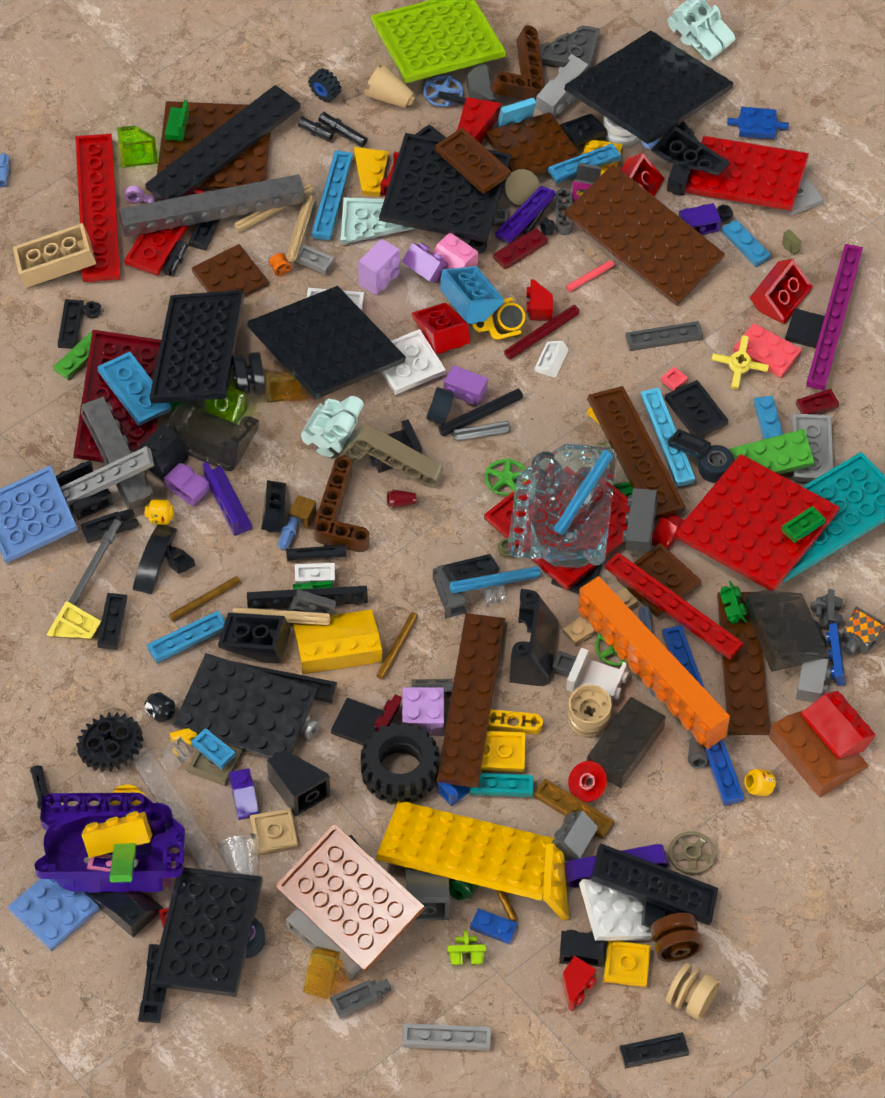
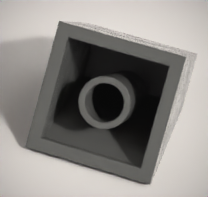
M405 867L406 890L425 907L414 921L449 920V878Z

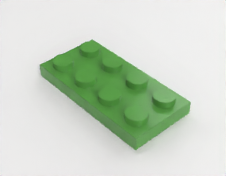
M805 429L729 448L733 454L734 461L742 454L779 475L815 465Z

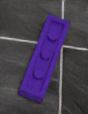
M540 186L494 233L496 238L511 243L556 196L555 191Z

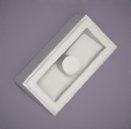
M563 341L547 342L534 371L550 377H556L568 353L565 343Z

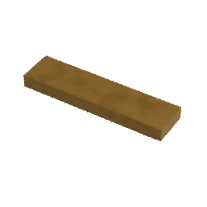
M544 779L533 793L534 798L564 816L570 812L583 810L598 826L595 835L601 839H604L614 825V820L547 779Z

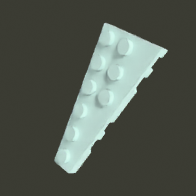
M344 198L341 245L416 228L379 221L384 199Z

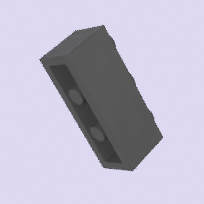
M633 488L632 496L629 495L628 507H630V513H626L625 524L628 527L627 530L623 531V542H626L627 550L651 551L658 500L657 490Z

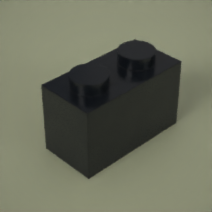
M576 930L561 932L559 964H569L573 957L576 956L591 966L602 967L604 940H595L593 931L588 933Z

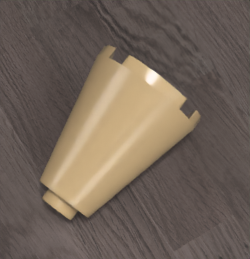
M380 64V67H377L368 82L369 90L365 88L364 95L403 108L411 107L415 101L414 92L383 64Z

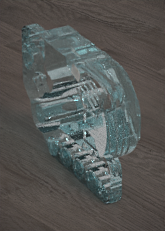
M568 443L553 452L537 454L533 458L531 466L519 473L516 479L508 538L509 554L520 558H543L558 567L578 568L586 566L588 563L593 565L602 564L605 561L609 533L616 451L610 447ZM604 450L609 451L613 458L565 533L559 535L547 532L546 526L550 532H555L553 529L557 523L549 524L548 522H558L560 513L566 510L598 459L597 454L600 456ZM590 452L593 454V457L585 458L583 454ZM526 478L529 479L531 482L527 485H524L520 481ZM607 481L613 485L612 489L606 485ZM602 490V491H603V497H602L601 499H599V500H595V499H597V498H599V497L601 496V492H600V491ZM527 495L528 499L521 501L518 499V496ZM562 503L561 508H560L559 510L555 511V510L560 506V504ZM538 509H542L547 512L548 517L543 522H536L537 520H543L546 517L545 513L543 511H538ZM518 511H524L526 513V516L518 517L516 513ZM517 527H521L524 529V532L518 534L515 533L513 530ZM537 532H542V533H544L546 536H544V535H542V534H536V533H537ZM516 540L519 541L518 549H514Z

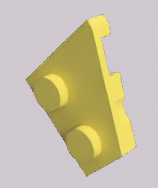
M66 601L47 635L92 639L102 621Z

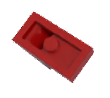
M675 514L669 515L667 519L662 517L653 533L652 545L656 546L661 543L669 549L677 540L674 538V532L677 531L684 520Z

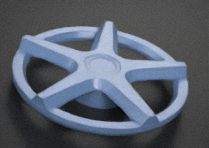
M451 75L437 76L427 80L423 88L426 100L438 107H449L456 104L444 100L446 104H438L431 101L438 97L439 91L449 94L460 93L459 97L463 96L461 83L452 78ZM437 80H445L442 85L434 83ZM450 81L454 82L459 89L449 88ZM431 86L436 91L427 96V88Z

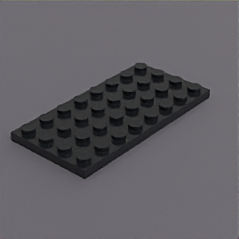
M244 290L170 295L150 393L151 404L227 398L245 297Z

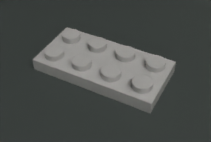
M792 414V432L805 429L815 463L814 466L793 471V481L811 482L833 469L831 415Z

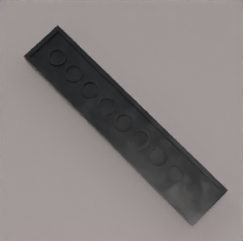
M274 85L145 183L146 189L161 201L189 195L301 109V103L277 85Z

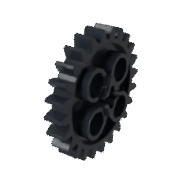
M109 712L106 718L101 714L98 721L93 718L92 725L86 723L87 730L81 729L83 736L77 737L79 741L76 743L77 752L82 762L86 763L88 768L92 766L94 771L100 768L101 772H104L106 768L112 772L115 766L120 770V764L122 763L128 766L127 760H135L133 754H140L138 748L143 747L141 742L144 741L143 732L138 722L134 721L132 716L128 718L125 713L120 717L118 712L114 716H111Z

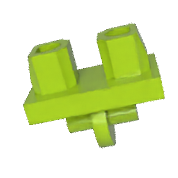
M464 930V936L455 937V943H464V945H447V954H449L451 965H463L462 954L471 953V965H482L484 953H486V944L469 945V943L477 942V936H468V930Z

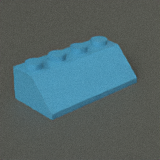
M477 266L442 269L440 290L467 323L476 324L477 322L485 321L504 303V298Z

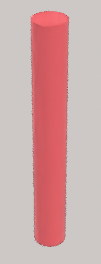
M609 260L566 285L567 291L571 292L614 267V262Z

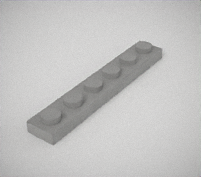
M146 446L61 486L68 506L153 467L151 449Z

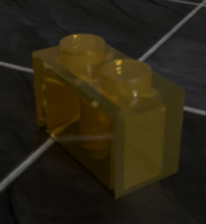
M319 946L314 947L310 954L303 993L328 999L332 992H336L338 980H335L336 972L339 973L342 966V960L339 959L341 952Z

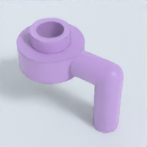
M129 186L125 190V199L129 203L137 204L141 201L155 202L154 196L144 194L143 190L138 186Z

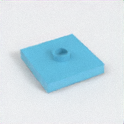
M530 98L502 107L497 128L532 118L536 106L535 99Z

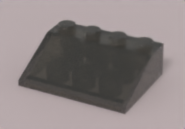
M764 590L747 594L745 604L747 615L771 672L817 660L829 659L828 651L802 593Z

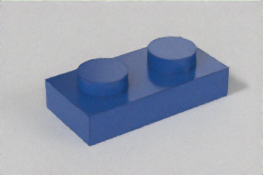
M478 908L470 925V930L510 945L518 923Z

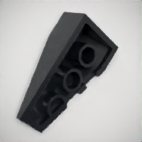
M141 891L84 892L131 937L140 932L159 914L158 911L163 909L151 896Z

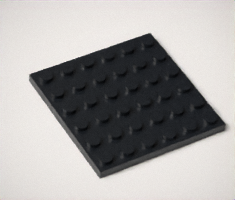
M405 133L381 208L379 221L446 235L451 233L456 237L487 243L505 180L483 194L435 151V145L442 140ZM488 150L509 168L512 154Z
M339 286L251 319L247 324V327L315 400L400 365L406 360V356Z

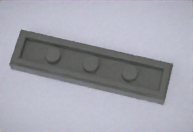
M699 321L626 332L625 338L629 351L703 340V333Z

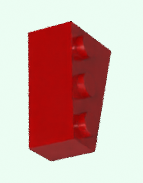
M466 97L457 130L463 128L481 144L484 140L485 132L492 130V126L498 121L502 103Z

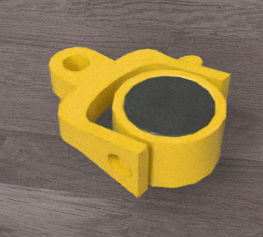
M513 297L504 299V305L497 311L496 323L500 329L510 333L499 334L497 332L492 314L485 321L479 322L482 324V328H478L476 324H472V328L476 332L489 331L490 336L494 340L518 336L522 334L521 330L518 329L524 324L525 312L520 305L510 303L513 301Z

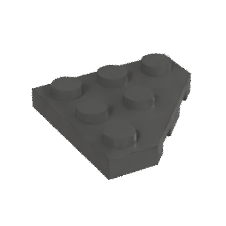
M582 25L575 32L570 34L567 32L557 37L556 41L542 44L540 48L541 62L543 64L565 67L569 63L568 57L573 54L587 63L589 70L600 28Z

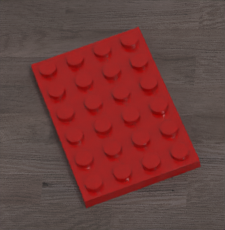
M703 136L701 143L728 160L730 165L719 176L691 169L685 193L792 211L809 159V153Z

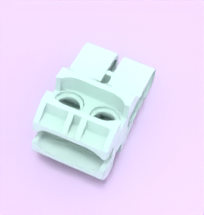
M687 0L672 12L673 15L668 18L669 27L673 32L678 30L682 34L680 40L684 44L693 45L703 58L710 61L735 41V35L721 20L720 10L716 5L711 8L706 3L707 0Z
M350 396L342 402L328 398L325 400L324 405H317L301 432L303 442L307 445L313 442L319 447L316 449V452L326 457L334 456L335 451L338 453L342 451L358 423L357 417L364 407L363 401L358 397Z

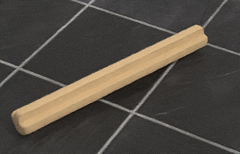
M309 183L303 186L305 196L313 193V187ZM288 206L253 212L235 222L234 227L238 232H241Z
M312 195L305 196V202L302 204L286 253V258L289 259V262L297 259L315 202Z
M234 607L232 613L285 616L287 623L329 625L331 619L329 613L241 607Z

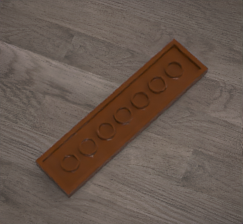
M624 386L589 394L587 400L632 488L657 490L658 500L655 519L685 511L686 506Z
M717 592L719 626L743 642V647L730 660L722 655L726 712L730 715L728 735H769L770 728L757 592H741L742 597L740 601L744 603L748 614H745L747 622L745 623L741 618L738 623L731 624L725 612V607L731 604L724 606L720 592Z

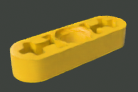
M491 709L488 730L525 732V734L536 735L543 729V719L538 714ZM491 717H494V718H495V722H494V723H492V722L490 721V720H491ZM515 718L519 721V724L511 726L507 721ZM532 721L536 722L535 727L531 726Z

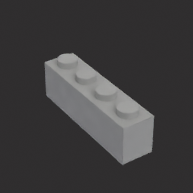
M299 908L286 919L287 929L349 981L362 969Z

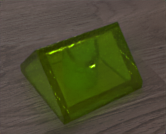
M229 386L227 398L203 400L199 414L233 429L247 410L246 393Z

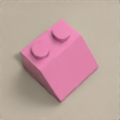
M451 233L445 236L433 251V253L437 252L444 257L443 260L448 263L446 269L478 266V251Z

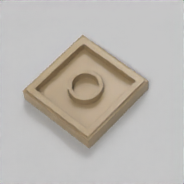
M291 808L250 815L257 855L298 848Z

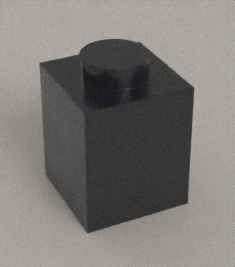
M673 164L667 182V192L684 195L691 168Z

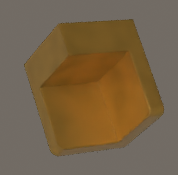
M298 495L289 511V515L302 519L304 528L308 529L317 512L316 501Z

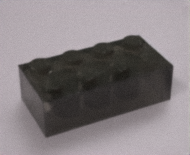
M630 697L590 751L587 761H593L601 765L607 774V781L622 788L664 730L666 716Z

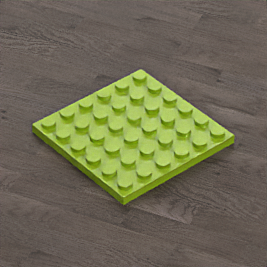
M428 0L370 16L375 30L405 83L506 57L505 49L475 0Z

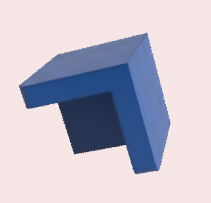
M438 782V793L450 806H453L469 794V789L466 786Z

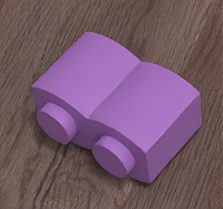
M179 463L164 477L165 486L191 506H195L209 493L208 480L204 476L195 474L189 465Z

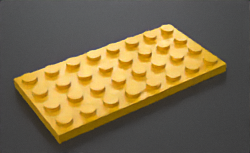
M397 802L377 852L376 860L542 901L546 845L551 844L554 838L409 802Z

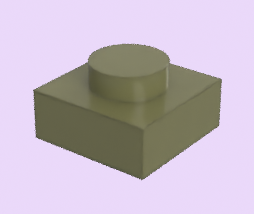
M789 229L783 234L782 245L794 256L800 251L801 240Z

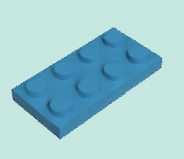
M131 352L98 366V373L138 426L171 411L172 406L169 402L151 404L150 393L153 381Z

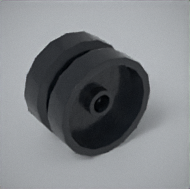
M260 352L249 353V365H246L243 354L233 356V377L239 397L249 395L250 383L256 395L266 392Z

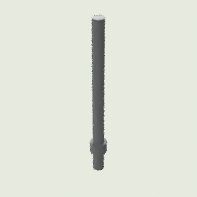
M114 519L109 530L105 531L102 537L103 541L68 601L73 605L77 604L108 546L115 540V534L121 525L119 520Z

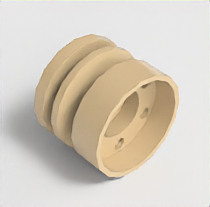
M587 684L576 688L571 693L568 703V723L572 731L585 738H594L602 735L608 729L612 710L611 698L608 692L600 686Z
M687 962L673 978L666 997V1003L672 1005L676 1001L675 1007L677 1009L688 1003L686 1014L699 1021L711 1005L721 981L708 973L699 980L701 970L695 968L692 972L693 965Z

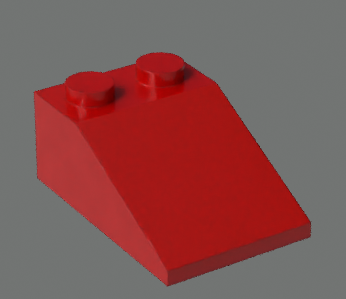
M446 302L412 312L415 323L435 354H442L447 350L462 348L464 345L470 344L468 323Z

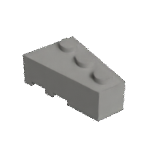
M571 54L568 57L569 63L564 68H559L558 72L560 74L554 81L550 79L537 95L536 109L544 114L550 112L553 117L561 114L564 108L572 104L576 98L564 90L565 84L587 71V63Z

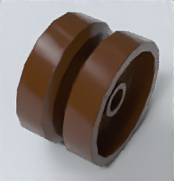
M676 913L658 919L650 927L652 939L656 943L657 957L661 961L676 962L685 960L696 955L703 948L701 935L697 932L698 924L696 917L692 914Z

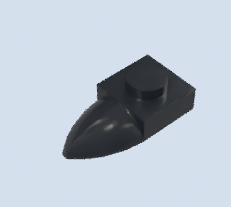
M173 546L168 547L165 557L168 560V565L175 572L180 574L195 566L194 559L184 550Z

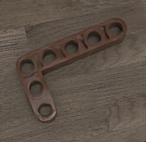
M526 25L516 40L520 75L500 71L491 83L490 89L493 93L500 96L520 100L534 98L536 101L537 95L545 86L537 30L533 26Z
M339 456L334 461L313 526L314 539L320 544H328V546L346 544L347 550L364 552L368 550L370 545L369 531L365 527L337 521L352 476L351 459L347 456Z

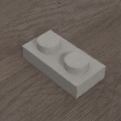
M301 244L295 262L326 275L335 260L334 257Z

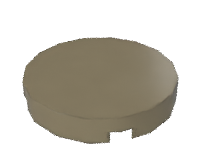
M518 169L511 172V176L505 179L503 188L506 198L512 204L522 206L540 187L537 176L531 171Z

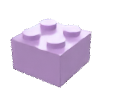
M381 238L358 261L359 285L376 296L381 290H385L388 283L392 279H396L400 273L399 249Z
M403 687L402 722L408 723L409 726H413V724L420 726V730L425 729L429 735H444V688Z

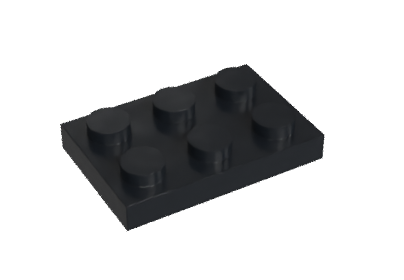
M698 380L665 395L666 402L692 435L701 438L728 425V418Z

